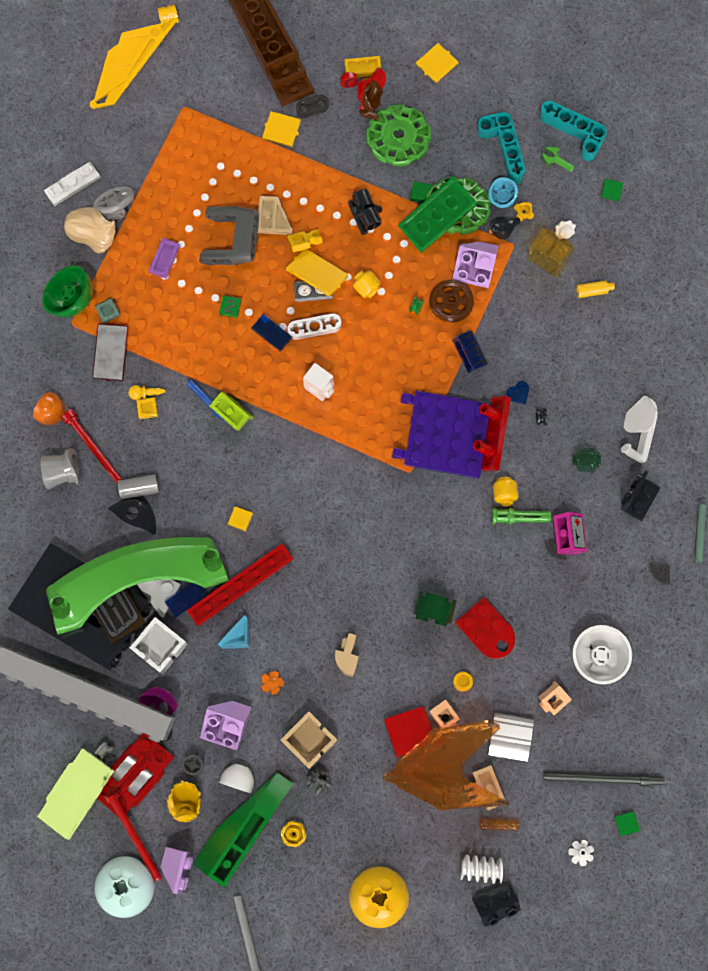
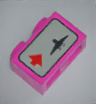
M566 512L553 516L557 553L576 555L587 552L583 514Z

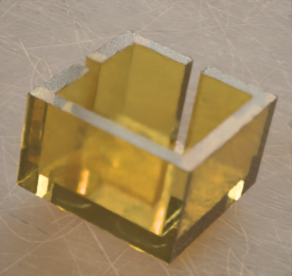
M542 228L530 246L527 259L556 278H559L570 262L574 247L567 240L557 239L553 231Z

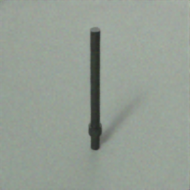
M544 772V780L624 783L639 784V786L647 787L648 785L665 784L664 777H651L648 774L627 776Z

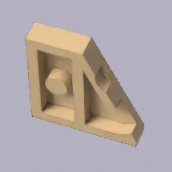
M260 196L258 233L293 234L292 227L287 220L279 198Z

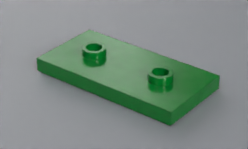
M453 176L399 223L398 226L416 248L423 253L476 207L478 203L456 177Z

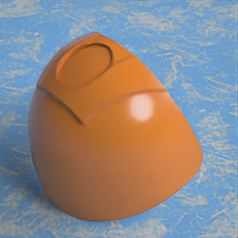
M51 391L45 393L34 408L33 418L44 425L57 424L62 420L61 416L65 413L64 402Z

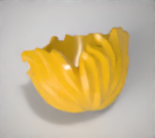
M182 780L181 783L173 785L174 787L171 789L170 795H168L167 805L170 814L174 817L173 819L187 823L195 820L199 815L202 799L200 798L201 792L198 791L195 784Z

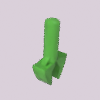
M546 147L545 151L553 155L549 157L542 153V159L548 167L551 163H556L570 172L574 170L573 164L559 157L560 148Z

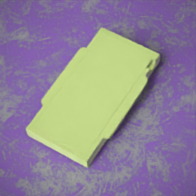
M82 748L74 762L69 763L46 798L47 803L37 817L65 839L70 840L114 770Z

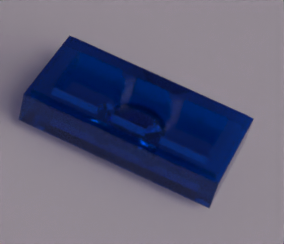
M264 314L251 327L256 334L279 352L292 340L290 334Z
M190 583L164 601L173 616L177 618L208 595L202 586Z

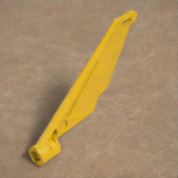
M175 4L158 8L160 24L121 34L119 43L107 53L95 98L90 101L92 109L114 105L172 27L179 22ZM105 96H107L105 103H96Z

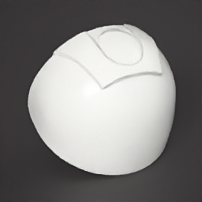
M233 764L222 773L219 783L252 793L254 777L248 767Z

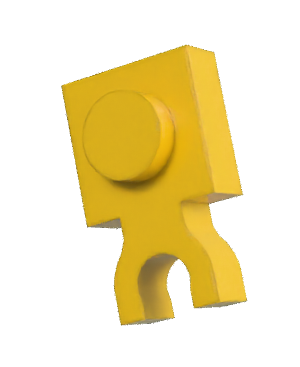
M318 229L307 234L305 231L287 235V242L292 251L296 252L311 248L310 244H321L322 237L319 235Z

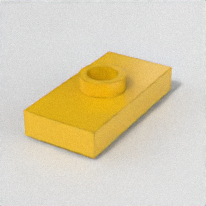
M380 56L344 59L345 72L356 73L358 77L371 76L377 68H381Z

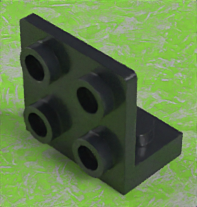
M647 470L643 474L639 473L630 486L633 490L629 489L621 502L624 505L621 510L640 521L644 519L660 490V487L645 479L649 473Z

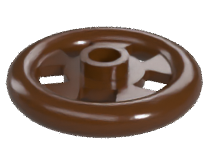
M445 280L433 288L429 304L437 318L445 322L455 323L462 321L471 313L474 306V297L466 284L458 280ZM451 287L453 292L445 294L444 289ZM459 291H462L465 294V297L461 299V297L457 293ZM437 297L443 298V304H437ZM454 298L455 302L451 303L448 299ZM460 304L466 306L462 312L457 309ZM444 309L452 310V314L443 313Z

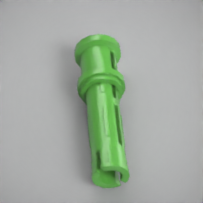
M492 507V525L496 523L512 525L514 522H551L550 511H514L512 508L496 509V507ZM523 516H539V518H528Z

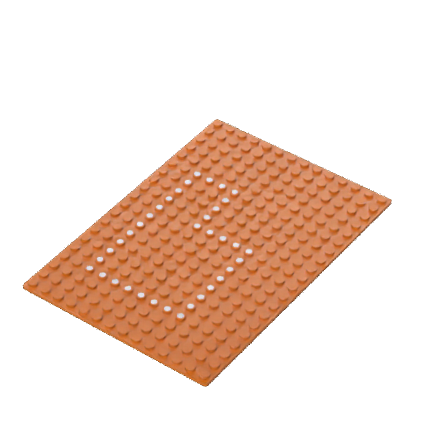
M183 107L92 281L93 295L90 304L82 313L74 316L71 323L73 327L96 337L98 335V325L127 327L126 350L402 471L411 473L414 467L404 466L405 460L392 458L394 448L407 450L413 405L400 403L403 393L415 396L416 391L447 396L470 346L469 344L475 335L512 254L514 245L478 229V231L466 235L446 232L426 251L421 253L398 226L399 223L420 206L419 204L198 111ZM367 189L373 203L382 207V212L378 213L382 224L373 230H368V234L362 236L348 202L353 200L352 195L355 192ZM260 196L278 197L287 220L292 227L293 234L305 231L307 234L312 230L318 229L319 235L322 237V243L310 244L311 248L307 249L347 273L348 278L341 284L340 288L333 292L332 299L295 302L294 282L303 280L288 272L286 267L302 251L293 252L287 242V235L258 233L256 254L253 262L239 265L202 264L199 262L200 253L205 250H232L236 223L210 220L205 217L206 208L239 206L259 210ZM162 238L179 243L181 246L167 279L149 273ZM484 242L499 246L489 288L464 283L470 288L474 297V306L471 313L462 321L455 323L445 322L437 318L430 308V294L433 288L440 282L453 279L460 245ZM361 270L364 273L368 270L372 271L381 282L379 286L381 289L370 299L369 297H361L353 287V283L356 281L354 277ZM451 287L444 289L445 294L453 292ZM459 291L457 293L459 294L461 299L465 297V294L462 291ZM223 296L240 298L242 300L238 318L219 315ZM415 296L419 300H424L418 315L414 311L409 312L410 305H413L411 303H414ZM437 297V304H443L442 297ZM112 298L120 317L103 324L95 306ZM454 298L448 299L451 303L455 302ZM460 304L457 309L462 312L466 306ZM445 308L443 313L451 315L452 310ZM327 314H337L341 318V328L335 333L294 340L288 335V325L292 321ZM334 319L330 320L329 324H331L332 327H335L336 323L338 322H335ZM322 321L323 329H326L325 325L328 324H325V321ZM313 322L309 328L312 331H317L320 325ZM304 324L305 333H307L306 324ZM294 327L293 331L295 332V334H298L299 330L302 329ZM473 331L474 334L470 338L461 339ZM314 363L333 375L334 392L329 398H325L323 402L304 389L303 377Z

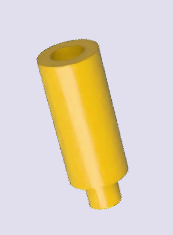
M606 280L576 285L578 298L608 294L609 290L615 289L614 282L607 283Z

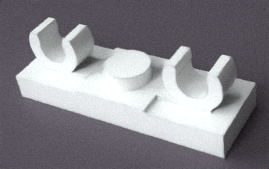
M88 162L45 189L44 192L55 207L101 177L92 163Z

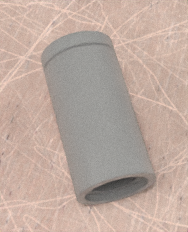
M156 474L118 481L121 500L160 492Z

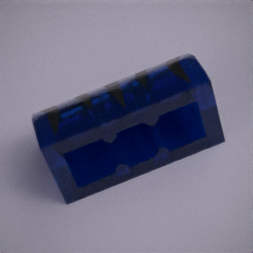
M472 330L452 339L468 374L488 365Z

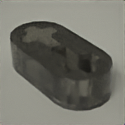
M325 95L313 96L296 104V114L303 119L325 113L329 109V99ZM319 101H321L322 103H324V106H323V107H321L320 105H318V102H319ZM304 106L307 112H303L301 107Z

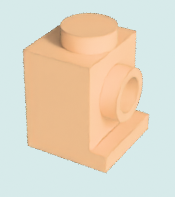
M556 681L538 697L541 700L539 705L546 713L550 710L553 715L572 700ZM555 695V699L553 701H549V699Z
M444 700L429 711V714L442 731L447 729L450 732L458 726L456 722L460 718L447 700ZM443 714L449 716L448 721L445 722L442 720L441 717Z

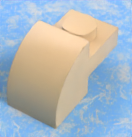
M349 633L348 638L344 637L341 649H344V652L336 650L335 660L342 673L354 677L359 656L352 655L356 635Z

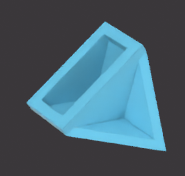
M245 615L218 643L221 649L250 648L249 620Z

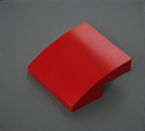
M424 706L384 719L396 758L437 744Z

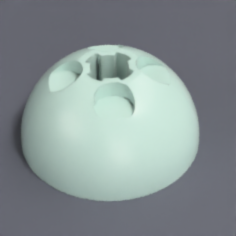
M121 856L110 860L100 869L95 880L94 891L98 904L105 912L114 917L129 918L141 913L149 905L154 894L155 884L144 862L134 857Z

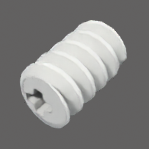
M465 855L461 863L460 880H463L464 875H467L468 881H471L472 876H475L476 882H479L482 876L484 883H487L489 877H491L493 884H495L497 878H499L501 884L503 877L502 859L498 858L495 863L493 857H490L488 862H486L485 856H482L480 861H478L477 856L474 855L470 861L469 855Z

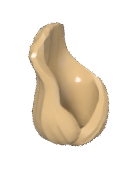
M93 207L78 208L71 211L66 216L64 222V231L71 240L88 245L98 254L104 253L113 243L116 232L115 221L106 220Z

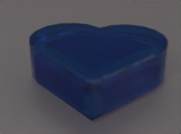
M520 381L516 386L507 389L506 396L511 398V402L526 405L529 385L524 381Z

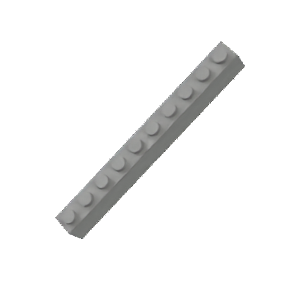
M0 644V673L5 674L6 679L17 682V680L24 682L23 686L33 690L35 687L41 689V693L46 696L52 697L55 695L60 697L59 701L70 705L72 702L77 705V709L84 712L91 710L95 712V716L104 720H106V717L113 720V724L117 726L131 727L130 731L142 735V732L150 735L149 739L155 742L167 740L176 717Z

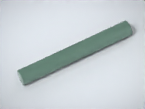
M699 504L695 562H703L706 520L705 504Z

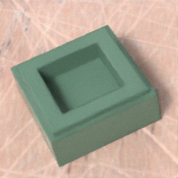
M112 298L95 306L103 324L120 317Z

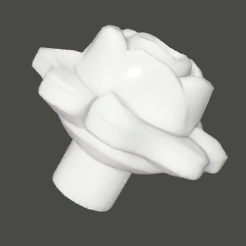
M571 220L561 221L555 226L556 231L554 235L558 236L560 240L563 238L568 239L575 234L574 229L576 225L572 224Z

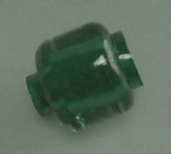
M579 448L577 453L573 454L572 463L576 465L579 472H595L601 466V453L597 452L596 448Z

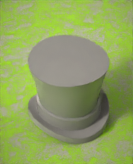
M73 448L66 449L62 455H41L42 478L48 490L65 482H74V485L79 484L78 455Z

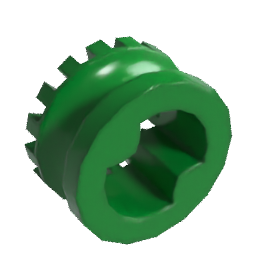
M415 296L414 303H411L413 305H410L409 312L414 311L418 315L424 300H419Z

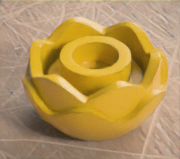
M290 821L282 828L281 837L287 846L297 847L304 842L306 831L301 823Z

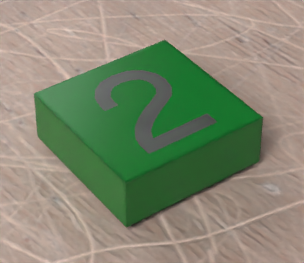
M223 296L219 315L238 318L242 300L240 298Z

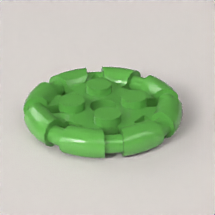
M402 104L387 106V109L377 112L378 121H375L373 118L370 120V127L366 131L367 144L372 149L371 153L384 164L387 162L395 167L411 165V162L420 160L429 149L428 144L432 139L430 124H427L426 117L413 107L408 108ZM391 115L393 119L388 121L386 117ZM415 124H419L420 127L415 128L414 125H415ZM377 127H382L381 131L376 130ZM401 131L404 133V136L396 138L394 133ZM417 138L421 139L422 142H416ZM382 141V145L378 147L377 143ZM411 150L412 154L407 156L406 153ZM391 151L396 153L395 157L390 156L389 152Z
M451 177L444 178L437 185H433L426 196V200ZM463 177V179L456 178L481 207H474L459 221L461 226L453 225L447 233L471 234L478 231V227H483L488 221L491 214L489 209L491 201L486 190L482 189L476 181Z

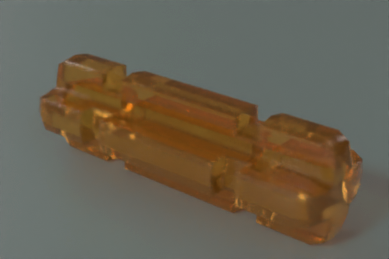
M481 819L479 827L481 830L507 831L510 829V831L519 830V821H508V819H491L489 821L488 819Z

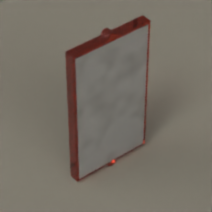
M114 323L111 325L98 324L93 379H102L107 382L110 380L124 381L129 326L115 325Z

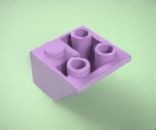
M484 242L461 244L452 280L489 288L499 246Z
M235 701L208 706L200 738L237 751L248 722L251 707Z
M166 847L161 869L172 892L179 894L182 893V890H186L188 878L185 876L187 870H191L193 857H190L191 852Z

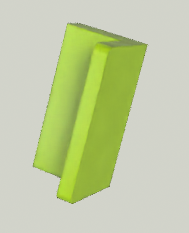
M220 392L210 404V407L237 431H240L248 420L254 419L253 415L225 392Z

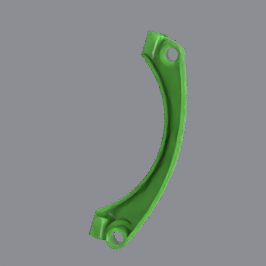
M178 537L141 542L106 553L71 571L50 585L46 590L57 634L59 635L82 627L87 618L100 604L116 593L136 584L171 579L187 581L204 588H209L228 582L225 568L213 539L209 537Z

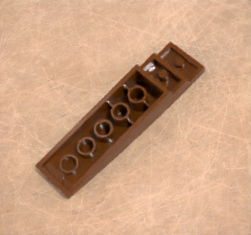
M228 0L281 107L313 94L314 88L306 75V70L298 57V52L270 1Z

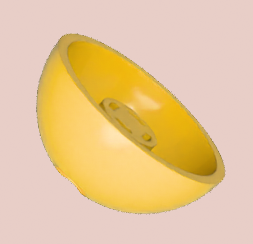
M382 866L368 868L361 872L351 885L349 892L350 907L356 918L369 927L386 928L392 926L404 916L409 903L407 885L403 878L390 868Z

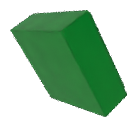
M605 179L601 198L619 202L623 182Z
M414 181L410 201L423 203L432 185Z
M635 812L614 817L620 837L640 831Z

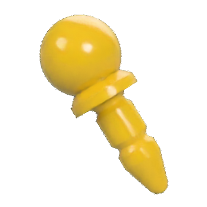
M133 385L128 391L129 397L133 400H139L142 397L146 399V395L151 396L165 393V389H145V385L142 387Z

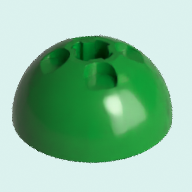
M68 266L58 271L48 281L43 291L42 304L44 309L51 315L59 318H71L82 313L90 304L93 295V286L89 275L79 266Z

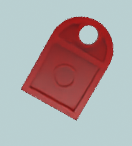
M485 597L455 622L474 646L488 658L501 659L507 656L514 648L515 634L513 629ZM503 641L507 644L508 648L505 652H500L497 649L498 642Z

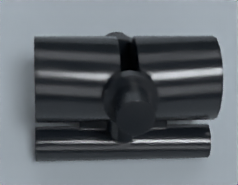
M367 189L355 192L352 195L353 200H350L348 205L363 236L368 234V230H373L382 224L378 214L382 212V207L373 203Z

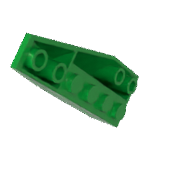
M276 773L214 831L193 865L222 887H227L290 791L293 783Z

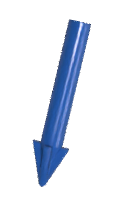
M192 379L189 380L187 386L214 412L215 416L223 419L210 407L213 400Z

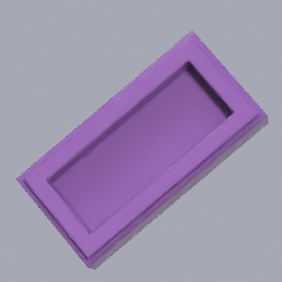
M162 238L149 273L167 279L181 247L180 244Z

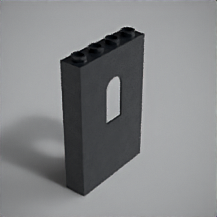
M50 543L8 610L106 669L116 668L121 659L119 658L121 652L128 649L131 641H129L133 634L136 635L140 628L113 644L102 627H95L87 621L78 629L58 635L46 590L50 585L85 563ZM126 588L142 617L146 618L152 609L150 601Z

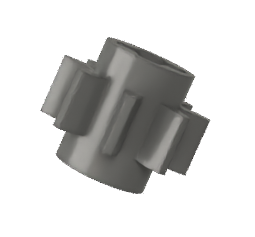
M312 771L305 782L309 784V792L315 796L325 795L332 785L329 782V775L324 771H317V773Z

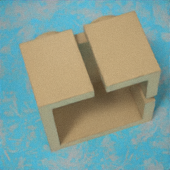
M310 712L281 739L284 745L309 770L322 758L321 752L326 754L338 742L325 727L322 731L320 730L322 724Z

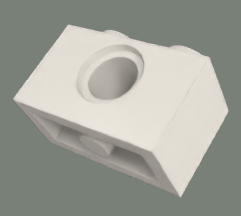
M314 363L303 377L304 389L323 402L325 398H329L334 392L333 375Z

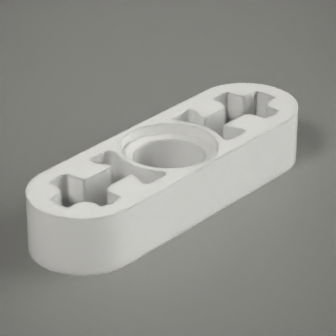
M327 314L292 321L288 325V335L294 340L335 333L341 328V318L337 314ZM334 319L335 322H338L335 327L329 324L330 320ZM322 321H325V324H328L325 325L326 329H323ZM313 322L320 325L319 330H310V324ZM304 324H306L307 333L304 331ZM294 327L302 329L299 330L298 334H295V332L293 331Z

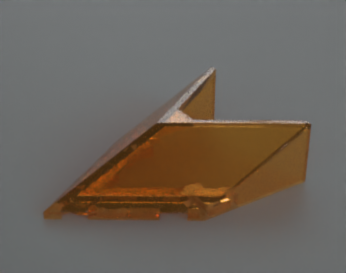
M487 720L433 729L420 744L418 743L396 764V767L390 773H386L382 779L427 802L440 811L509 805L507 800L464 778L463 763L500 729V725Z

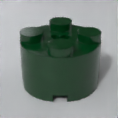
M419 591L413 612L416 615L415 619L428 622L429 618L434 619L435 624L446 627L447 623L451 624L457 601L452 600V603H449L448 598L431 593H426V596H422L423 592Z

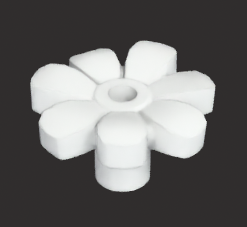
M581 840L580 844L578 841H574L572 843L574 849H568V854L573 855L571 861L574 864L579 861L580 866H586V860L589 862L593 860L594 857L590 853L594 852L593 846L587 847L588 842L586 840Z

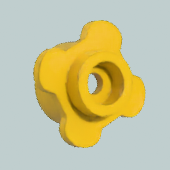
M523 202L514 206V210L517 213L516 218H520L521 221L523 219H533L534 213L532 212V204L530 202Z

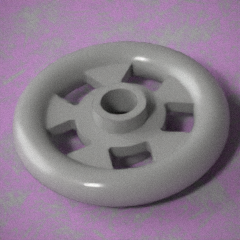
M128 186L111 188L95 199L93 208L101 214L117 212L131 203L135 195L134 190Z

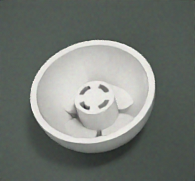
M597 625L586 629L579 635L573 647V661L578 672L588 681L596 684H610L621 679L629 670L632 662V650L629 641L619 630L606 625Z

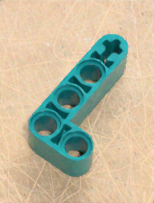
M553 101L544 102L539 114L540 120L584 141L581 150L582 159L585 161L594 160L604 143L607 134L606 127ZM562 118H565V119H567L568 121L565 122V121H562L561 119H562ZM577 126H583L585 129H579ZM594 134H600L601 137H596ZM590 148L593 152H588L586 149Z
M501 112L481 117L477 125L478 136L483 139L497 137L507 178L513 180L516 184L521 183L525 174V165L511 115ZM500 122H505L507 125H501ZM482 126H488L489 129H483ZM505 138H508V139H510L511 141H510V142H506L504 139H505ZM508 155H514L516 158H510Z

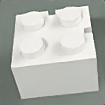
M155 617L131 645L130 649L163 675L174 662L171 658L173 656L177 658L188 644Z

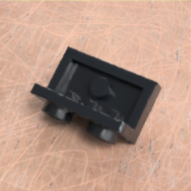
M508 881L472 898L484 927L495 925L499 920L512 917L521 910L519 901Z

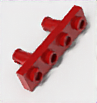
M508 396L492 397L491 405L483 403L479 408L480 414L489 417L485 442L476 440L473 444V449L483 454L481 470L485 472L499 471L511 401V398Z

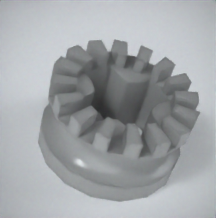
M106 741L94 753V756H99L101 761L105 760V757L107 758V755L113 750V747L107 746L108 743Z

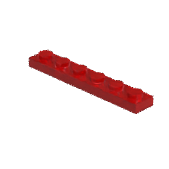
M280 544L186 611L199 627L294 559L285 546Z

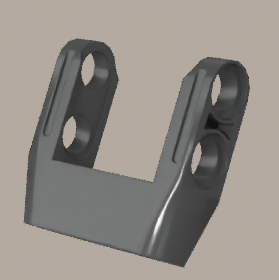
M239 206L207 207L205 210L206 218L215 222H236L232 250H205L200 253L199 262L205 265H239L253 262L256 254L259 228L258 210Z

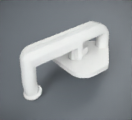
M643 396L628 410L624 421V429L627 432H641L637 451L632 449L630 444H625L622 446L621 452L640 463H644L647 460L658 414L656 403L648 396Z

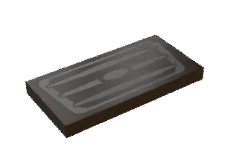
M127 589L111 596L93 611L112 644L147 624Z

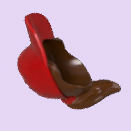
M377 68L370 78L361 79L357 87V98L361 103L360 115L368 119L373 118L375 121H378L379 117L374 110L380 105V98L386 83V74L381 68Z

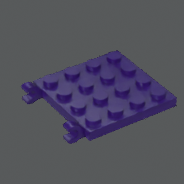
M416 391L415 396L403 393L400 403L413 405L407 450L394 448L392 458L405 460L404 466L479 479L483 454L475 451L473 444L476 440L484 442L486 440L489 417L479 413V408L483 403Z

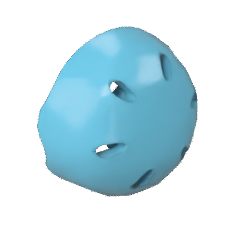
M509 178L496 179L489 188V199L494 206L501 209L512 206L518 197L516 183Z

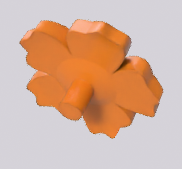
M270 672L269 676L264 673L261 676V682L265 683L261 686L263 692L269 693L271 689L272 695L278 694L280 691L279 687L284 686L282 678H278V672Z

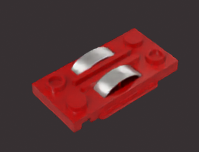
M142 733L133 745H129L110 767L114 772L97 799L118 817L112 804H107L105 800L110 795L118 792L120 795L118 800L127 814L133 806L136 807L163 777L164 770L175 757L159 743L149 739L148 734Z

